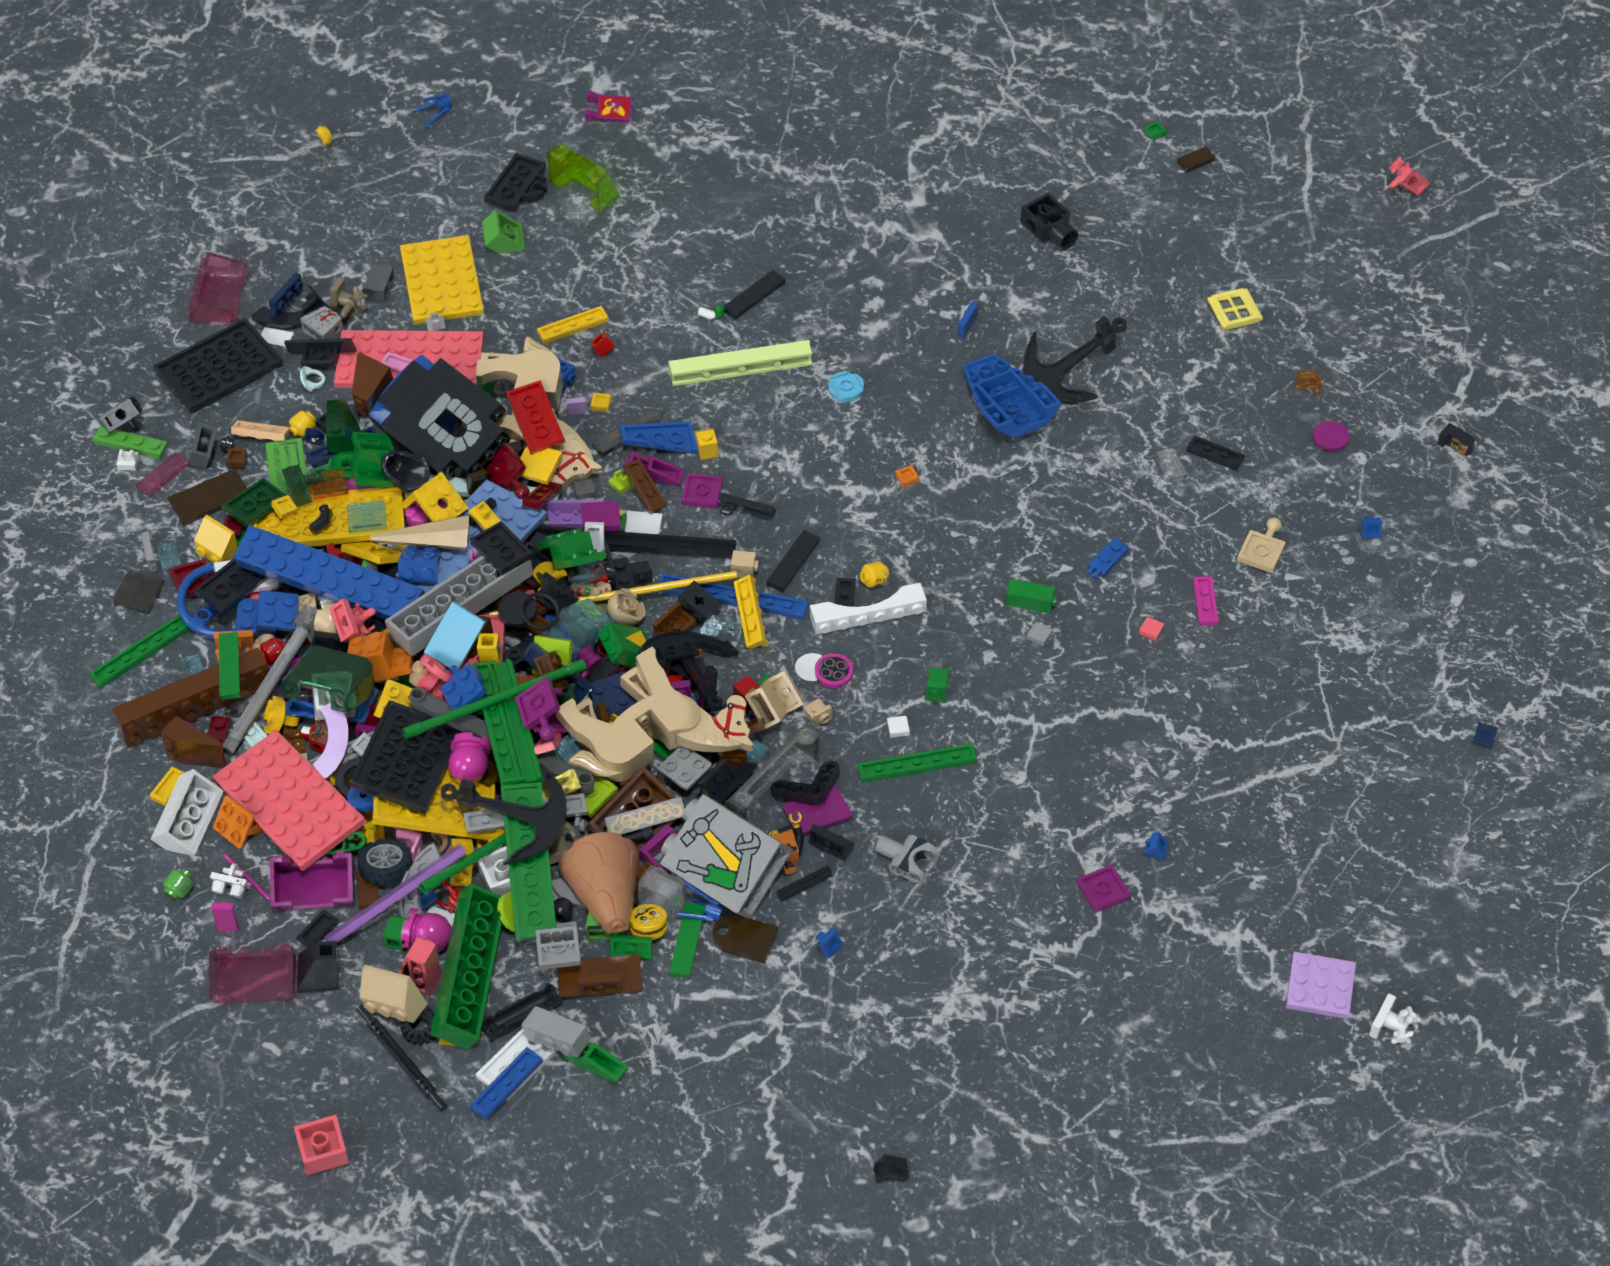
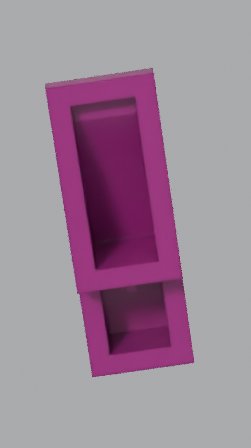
M631 452L626 458L625 464L640 458L651 479L656 484H681L684 469L652 455L647 459Z

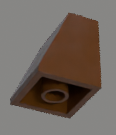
M361 352L357 354L352 396L357 412L363 416H369L381 394L392 382L393 376L389 366Z

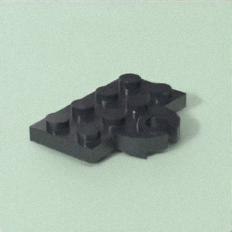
M515 153L485 194L484 202L515 212L522 201H536L543 198L544 192L548 190L546 177L542 175L546 169V162Z

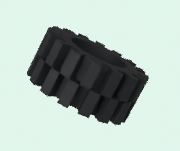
M427 1006L426 1009L424 1008L414 1021V1023L417 1021H426L428 1023L427 1027L422 1030H414L412 1022L400 1021L402 1035L408 1043L411 1041L412 1045L416 1046L418 1042L419 1046H423L422 1042H426L427 1045L430 1043L429 1039L435 1040V1037L430 1035L435 1013L434 1010L431 1011V1007Z

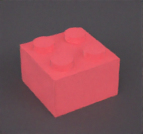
M336 1115L294 1126L307 1175L349 1164Z

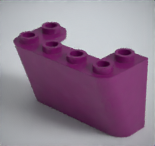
M337 851L336 855L332 856V859L330 857H321L303 871L291 859L287 858V855H276L275 858L269 859L270 898L273 910L286 911L354 905L355 859L352 853Z

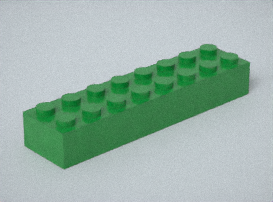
M472 883L459 893L430 1035L466 1050L479 1040L502 924L500 919L501 913L497 907L501 896Z

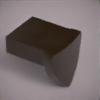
M484 468L468 475L467 492L470 496L486 479L488 480V474Z

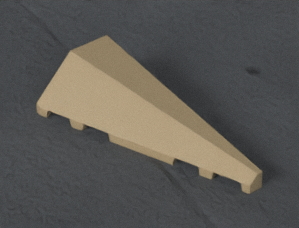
M469 516L371 534L370 542L422 548L434 546L436 548L466 551Z

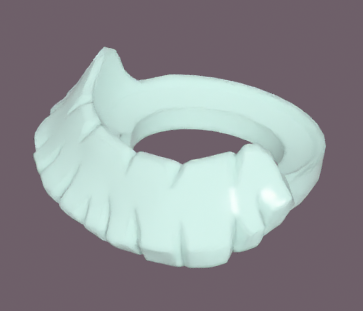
M306 366L301 369V382L309 392L324 386L325 376L323 373ZM317 374L322 380L319 383H313L307 380L306 376Z

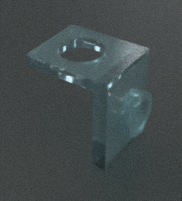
M711 615L698 633L717 638L724 629L733 632L735 629L725 618Z

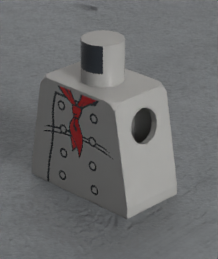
M323 306L302 317L303 331L313 339H335L343 330L342 309L339 308L333 312Z

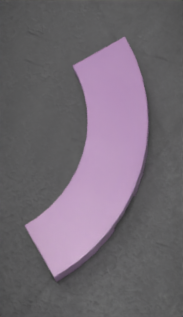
M336 698L320 710L327 724L328 741L322 755L313 763V767L326 780L341 764L348 744L347 719Z

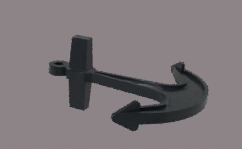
M1103 316L1095 322L1097 332L1092 340L1052 364H1043L1037 360V332H1033L1025 352L1027 375L1032 376L1037 383L1039 381L1042 382L1062 402H1087L1097 399V394L1063 387L1061 379L1098 346H1101L1106 355L1116 348V333H1122L1127 329L1126 320L1119 317L1114 319L1111 325L1109 319Z
M671 631L648 639L641 646L638 655L651 646L657 652V647L689 641L693 642L697 648H708L720 652L723 657L737 656L739 651L728 640L722 641L713 636L692 631ZM695 656L678 659L698 686V706L709 715L711 711H720L723 700L717 696L718 672L713 665L706 666L703 674Z
M542 763L539 766L550 798L548 802L540 807H529L482 797L476 791L475 783L464 779L461 780L458 790L452 784H445L441 788L442 799L449 802L455 799L460 806L462 814L474 812L476 807L479 806L533 827L536 835L532 842L516 850L502 861L503 865L515 864L542 854L554 844L564 828L567 814L564 791L555 776Z

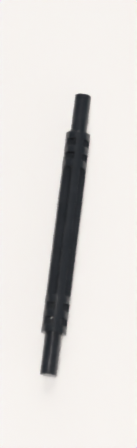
M360 1005L357 1011L367 1022V1027L371 1029L372 1033L375 1034L377 1039L381 1041L411 1077L426 1098H430L440 1111H444L447 1105L436 1093L437 1089L428 1081L427 1077L423 1075L388 1033L387 1029L383 1027L382 1023L376 1017H373L364 1008V1005Z

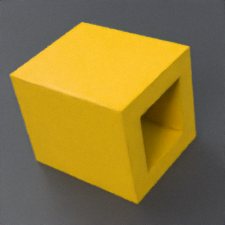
M499 633L479 635L477 651L480 663L488 661L500 663L502 647Z

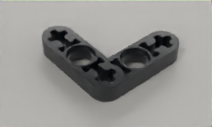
M836 761L824 762L812 784L786 780L774 781L771 784L772 796L776 799L821 804L827 799L840 775L839 764Z

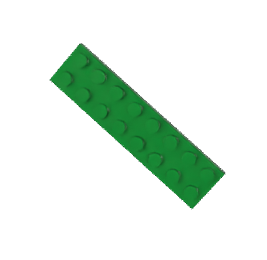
M541 782L501 786L502 801L529 807L544 805ZM504 816L507 857H509L516 850L531 843L536 833L530 825ZM547 849L534 858L508 865L516 941L536 939L535 930L556 928L549 852Z

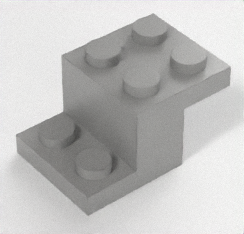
M576 921L556 924V928L535 930L539 970L581 965Z

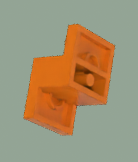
M387 631L374 632L363 637L358 636L349 641L346 658L348 669L367 664L375 682L412 673L411 668L414 663V656L407 653L401 646L394 649Z

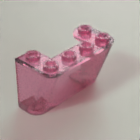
M207 252L205 258L201 257L199 268L202 269L197 270L195 279H198V282H194L192 292H195V295H191L189 302L191 307H188L186 317L189 318L188 322L234 323L248 263Z
M287 943L278 944L276 948H273V951L272 949H260V952L239 950V953H232V951L227 950V947H215V950H209V1000L212 1003L223 1004L295 999L296 950Z

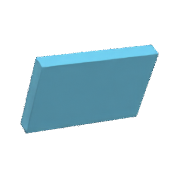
M454 601L448 608L424 652L447 667L451 668L452 665H456L459 671L484 628L486 621Z

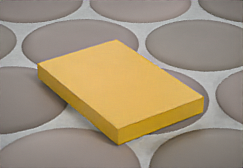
M370 541L341 545V552L377 564L398 562L401 554L400 551Z

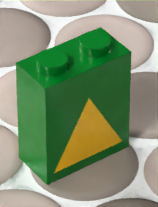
M608 622L598 634L611 662L630 667H636L634 666L636 656H638L641 646L648 640L642 628Z

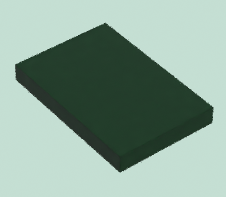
M262 478L223 503L222 510L248 529L249 525L253 526L273 513L275 510L271 506L272 501L284 497L286 494L265 478Z

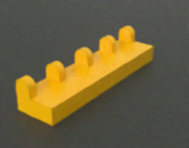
M749 574L734 581V587L746 647L751 650L758 646L767 647L769 642L765 637L766 627L762 622L761 615L763 612L759 607V593L756 592L755 588L756 579Z

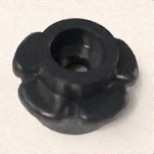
M229 435L226 438H222L220 448H223L224 453L225 451L228 452V448L233 447L234 438L229 437Z

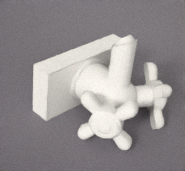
M1388 993L1372 1024L1369 1036L1377 1039L1382 1028L1385 1026L1395 1031L1393 1033L1396 1038L1391 1039L1392 1044L1397 1042L1410 1044L1411 1039L1409 1037L1413 1036V1031L1406 1033L1408 1025L1412 1023L1413 1029L1417 1030V1023L1421 1019L1412 1011L1411 1006L1401 1010L1399 1015L1392 1012L1396 997Z

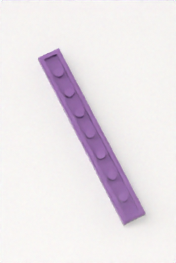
M458 844L324 937L325 941L339 942L416 889L420 882L439 873L466 854L462 844Z

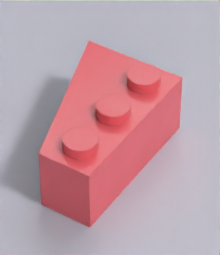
M417 937L406 955L398 974L410 976L420 993L431 997L442 978L436 944L431 940H423Z

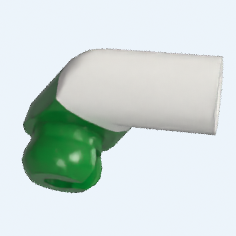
M716 305L715 310L700 307L698 315L713 320L725 314V307L723 305Z

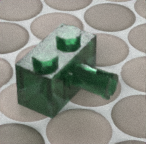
M299 464L282 469L288 491L296 507L311 503L312 499L308 488L311 485L325 481L322 471L319 470L305 476Z

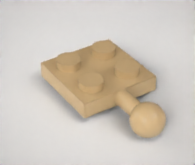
M1270 518L1267 521L1266 526L1268 530L1265 535L1250 530L1238 554V562L1273 573L1286 544L1285 541L1273 538L1274 533L1278 532L1282 526L1278 518Z

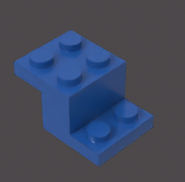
M260 590L258 599L243 598L237 603L235 631L253 630L254 637L256 638L262 634L274 636L276 630L295 632L299 594Z

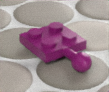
M544 677L516 696L515 699L524 727L530 730L540 723V737L545 741H550L555 737L556 732L549 725L547 718L560 710V706L551 679Z

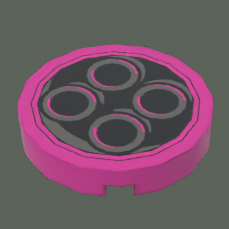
M830 653L818 659L815 664L814 675L821 685L828 688H840L841 685H846L850 682L853 675V666L851 661L845 656Z

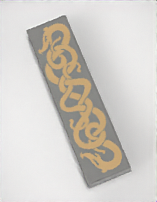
M677 797L604 818L607 832L623 835L645 827L682 818L685 808L682 798Z

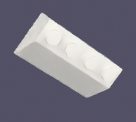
M194 769L181 774L151 840L165 850L194 856L224 790Z

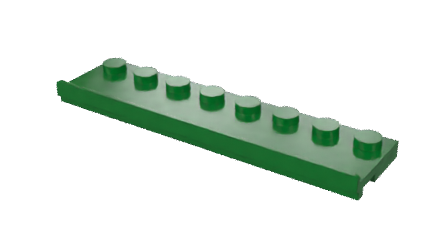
M510 659L500 663L488 661L472 664L479 669L485 680L483 684L487 693L480 699L518 685ZM515 697L482 709L501 786L536 782L543 784V776L537 754L534 750L535 746L531 731L524 727Z

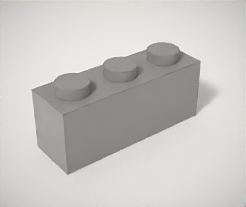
M537 1006L533 1008L522 1023L525 1036L530 1041L540 1042L547 1048H555L565 1055H572L577 1058L591 1040L585 1025Z

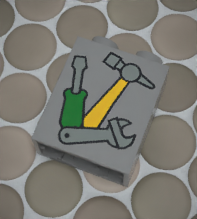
M702 794L699 800L693 799L686 806L683 812V819L686 822L678 835L673 833L664 842L661 853L665 856L660 864L730 910L751 919L793 849L718 801Z

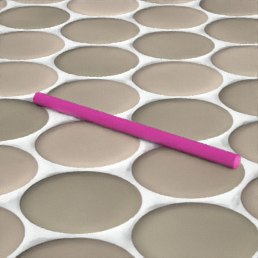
M227 854L224 855V858L231 865L233 863L236 864ZM244 872V877L268 901H271L270 896Z

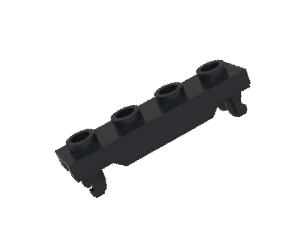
M547 983L541 991L532 992L497 1011L492 1017L485 1016L481 1029L489 1041L492 1042L520 1027L535 1006L550 1011L563 1004V999L558 995L553 984Z

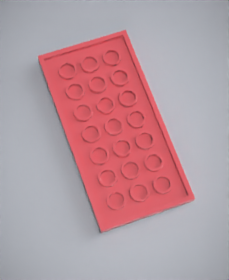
M341 330L340 339L352 338L357 352L339 354L334 386L335 388L353 387L357 354L359 352L379 362L383 360L387 352L411 360L424 355L434 364L441 357L473 383H476L477 361L481 360L484 333L483 331ZM392 372L394 379L398 374Z
M278 731L270 733L212 776L214 781L229 796L255 815L254 822L301 871L305 870L367 823L365 818Z

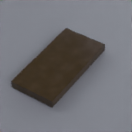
M233 469L169 496L167 499L180 522L185 526L206 515L222 510L223 503L244 491L247 487L236 469Z

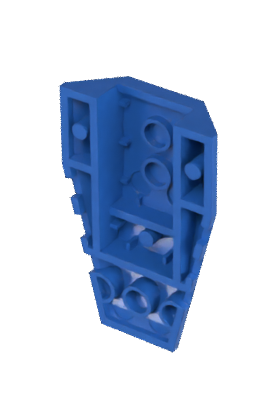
M996 354L962 365L980 412L998 431L1008 436L1017 438L1047 426L1062 406L1060 400L1042 382L1039 381L1037 383L1032 376H1025L1019 368H1012L1009 362Z

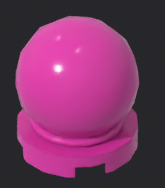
M471 732L455 735L454 740L451 741L452 753L448 763L449 770L456 780L461 782L464 779L475 783L483 778L488 768L487 756L491 749L489 739L483 735L482 739L474 737Z
M411 907L408 911L411 914L409 921L405 920L402 928L401 940L405 941L402 947L411 949L418 937L423 940H431L436 944L437 953L443 951L449 945L452 926L448 920L438 913L422 915L420 909Z

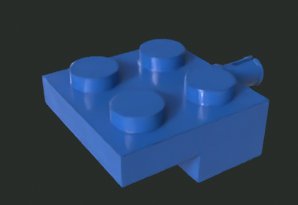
M470 663L465 665L460 671H458L456 665H452L451 668L449 667L452 678L440 688L451 710L475 702L487 693L483 684L485 680L479 669Z

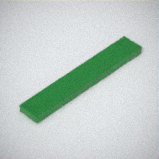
M179 614L90 672L89 676L102 689L192 629L185 624Z
M973 743L857 763V769L861 783L974 764L977 763V757Z

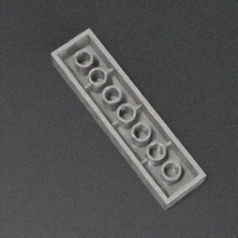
M483 556L479 557L386 619L388 636L407 653L414 656L428 646L452 602L455 601L476 614L533 575L531 560L502 576Z

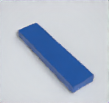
M526 1047L470 1104V1109L487 1120L541 1065L543 1058Z

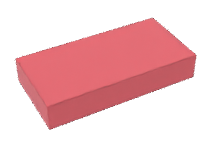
M556 733L555 737L550 741H545L541 738L534 747L535 753L540 754L555 750L562 741L561 734Z

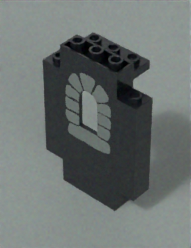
M441 357L429 371L413 359L377 400L390 413L381 423L380 427L409 452L422 455L428 461V464L431 465L433 471L437 474L442 472L446 478L451 476L457 467L461 468L467 476L482 468L486 469L501 446L511 441L505 430L496 424L506 413L501 403ZM446 410H449L467 425V432L462 437L455 438L435 422Z

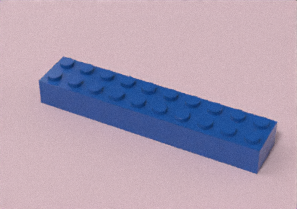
M249 525L233 557L239 567L336 603L341 599H348L352 609L355 608L356 603H359L363 610L373 608L376 612L372 616L384 621L425 594L423 588Z

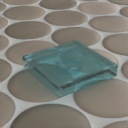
M384 500L347 504L349 533L387 528Z

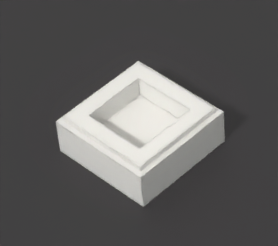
M906 716L887 718L890 738L909 736L910 731Z

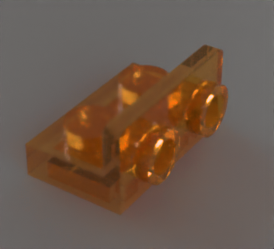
M343 468L307 474L308 488L312 500L349 494Z

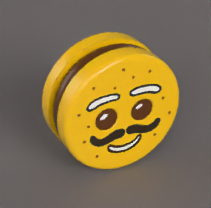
M643 904L632 910L630 932L633 936L652 937V940L666 933L668 929L667 913L661 906Z

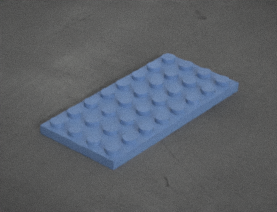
M486 479L465 501L469 508L457 516H469L468 512L471 508L492 497L497 502V506L492 511L524 542L547 517V511L523 506V499H518L515 494ZM478 524L474 526L469 525L466 551L436 548L441 550L438 560L437 583H406L423 588L424 593H427L472 563L469 558V551L473 546L470 544L469 539L483 530ZM397 572L395 578L399 580V574Z

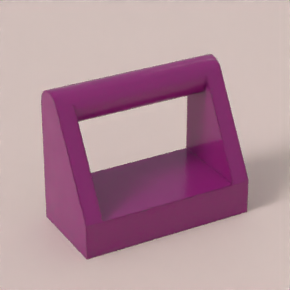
M666 825L639 849L640 861L660 877H664L670 870L664 866L661 868L654 857L661 852L666 839L671 834L676 833L669 825Z

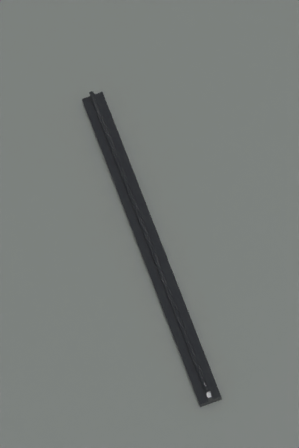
M538 526L524 542H530L537 531L545 536L578 528ZM604 531V543L608 542L609 549L732 558L733 550H736L737 541L732 539Z

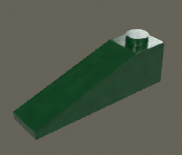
M327 400L326 439L328 453L354 452V445L351 439L352 432H362L346 400Z

